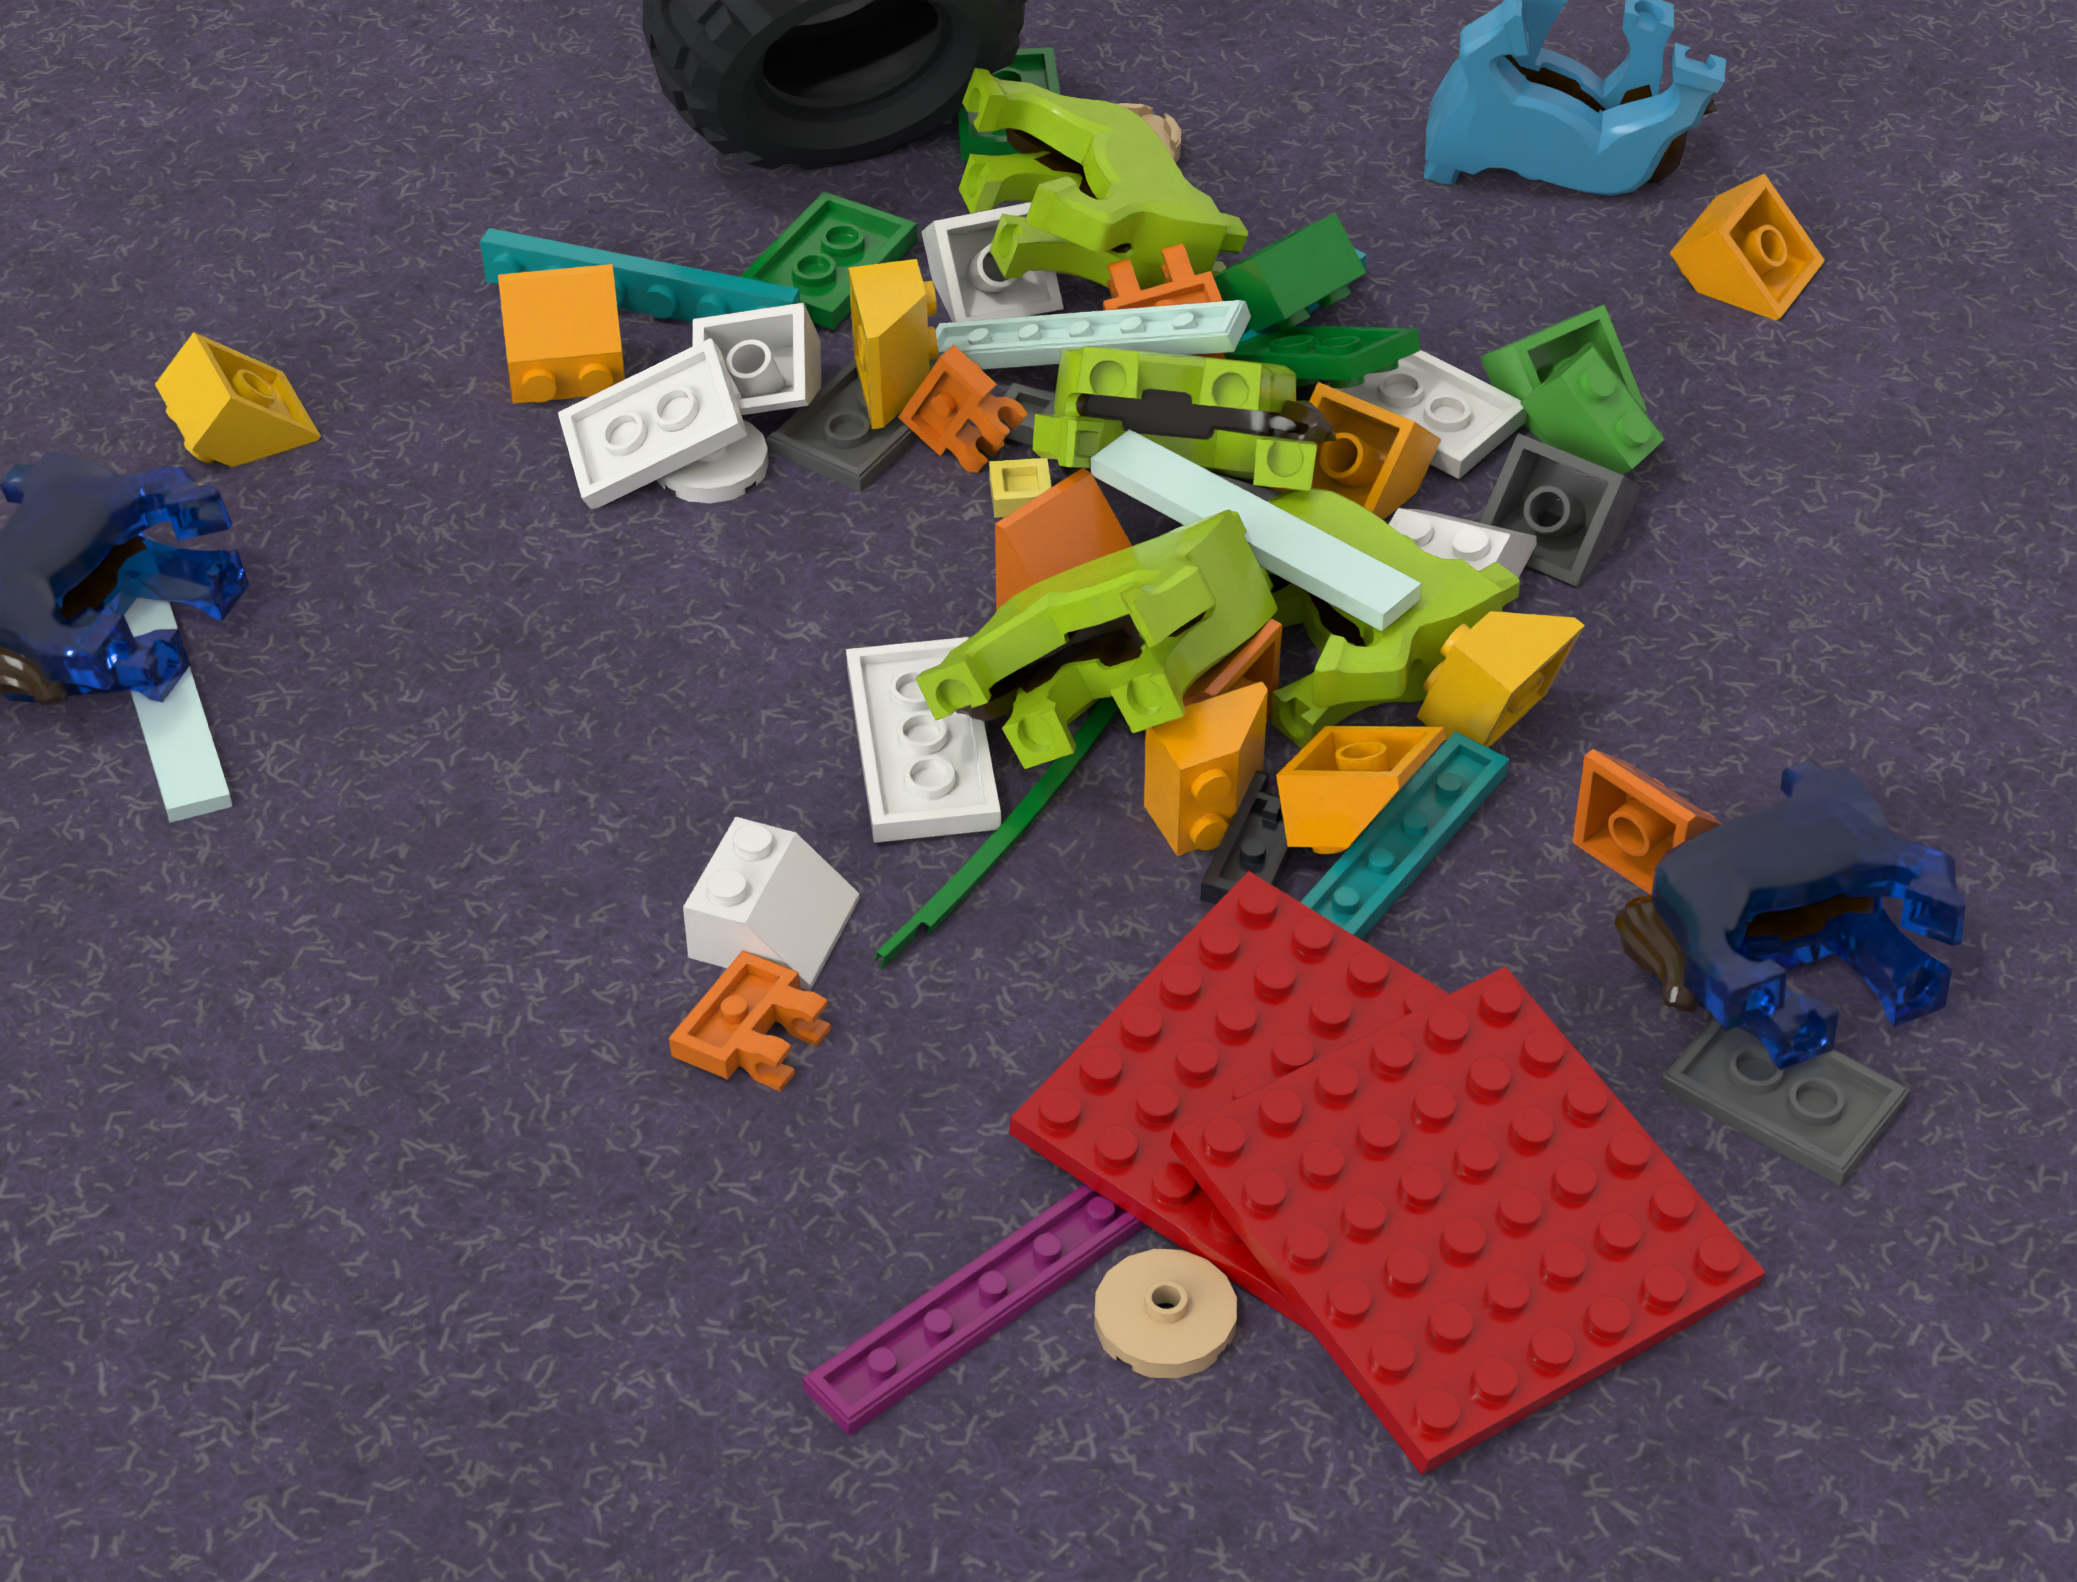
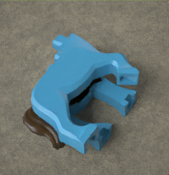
M1504 0L1493 10L1465 26L1460 32L1459 58L1445 75L1430 104L1426 127L1425 160L1427 162L1424 167V178L1439 184L1451 185L1456 182L1460 171L1474 175L1486 168H1506L1517 172L1529 180L1540 179L1585 193L1614 196L1634 192L1644 183H1654L1669 177L1680 165L1686 146L1688 130L1697 127L1704 115L1717 111L1712 97L1715 93L1719 92L1725 82L1726 59L1710 54L1706 63L1686 57L1691 47L1675 43L1672 55L1673 83L1670 88L1660 94L1664 50L1674 29V4L1663 0H1625L1622 30L1627 37L1630 49L1625 60L1607 78L1602 80L1591 69L1578 61L1555 51L1542 48L1552 25L1568 0Z

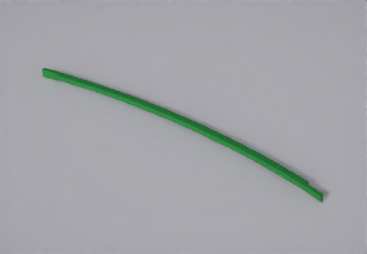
M1228 476V478L1242 482L1247 481V478ZM1102 698L1073 737L1076 744L1074 753L1056 759L1031 791L980 849L900 930L876 951L875 962L881 956L883 957L881 970L915 938L917 927L921 923L929 926L927 933L929 936L974 890L1029 828L1076 770L1120 710L1114 698Z

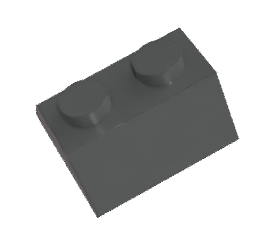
M1518 433L1479 523L1536 536L1537 545L1525 566L1578 587L1621 535L1642 486L1622 474Z

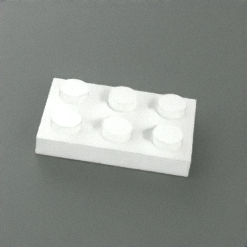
M712 338L558 412L580 494L590 509L599 508L748 436L722 352Z
M1422 350L1399 360V367L1395 370L1365 375V383L1359 386L1334 388L1410 419L1442 439L1430 464L1457 479H1460L1521 427L1527 419V412L1520 404L1521 400Z

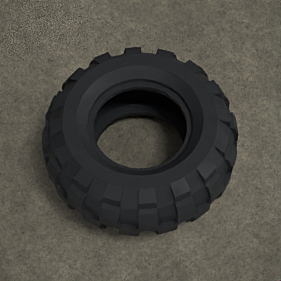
M643 0L642 30L663 94L675 106L676 112L694 131L703 136L710 145L724 155L741 153L748 165L775 169L785 164H798L802 170L832 167L841 162L861 158L867 160L893 153V149L916 138L926 139L952 124L950 118L965 108L962 102L974 69L988 70L993 76V73L1012 64L1021 44L1019 34L1024 25L1025 3L1028 0Z

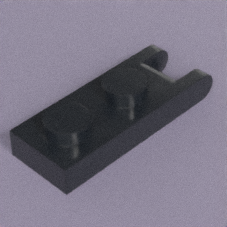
M1258 770L1255 772L1236 814H1234L1201 882L1200 900L1217 904L1248 871L1277 887L1295 847L1287 846L1280 796L1266 792L1269 786V773Z

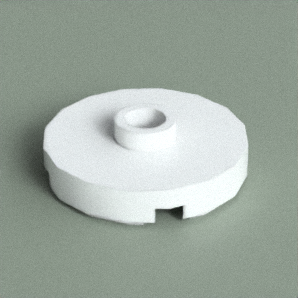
M743 420L748 436L657 479V482L664 489L666 485L669 489L674 490L676 497L690 502L716 503L733 500L746 494V487L752 485L755 481L757 486L765 477L769 460L764 436L750 422Z

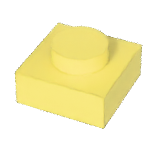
M1047 458L989 461V480L994 518L1008 516L1052 488Z

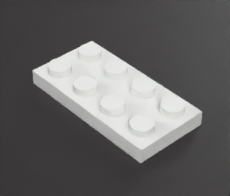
M968 637L846 649L847 670L874 843L997 830L1001 825V810L984 721L972 719L968 715L958 714L956 711L951 716L935 721L915 679L922 671L940 665L949 652L968 640Z

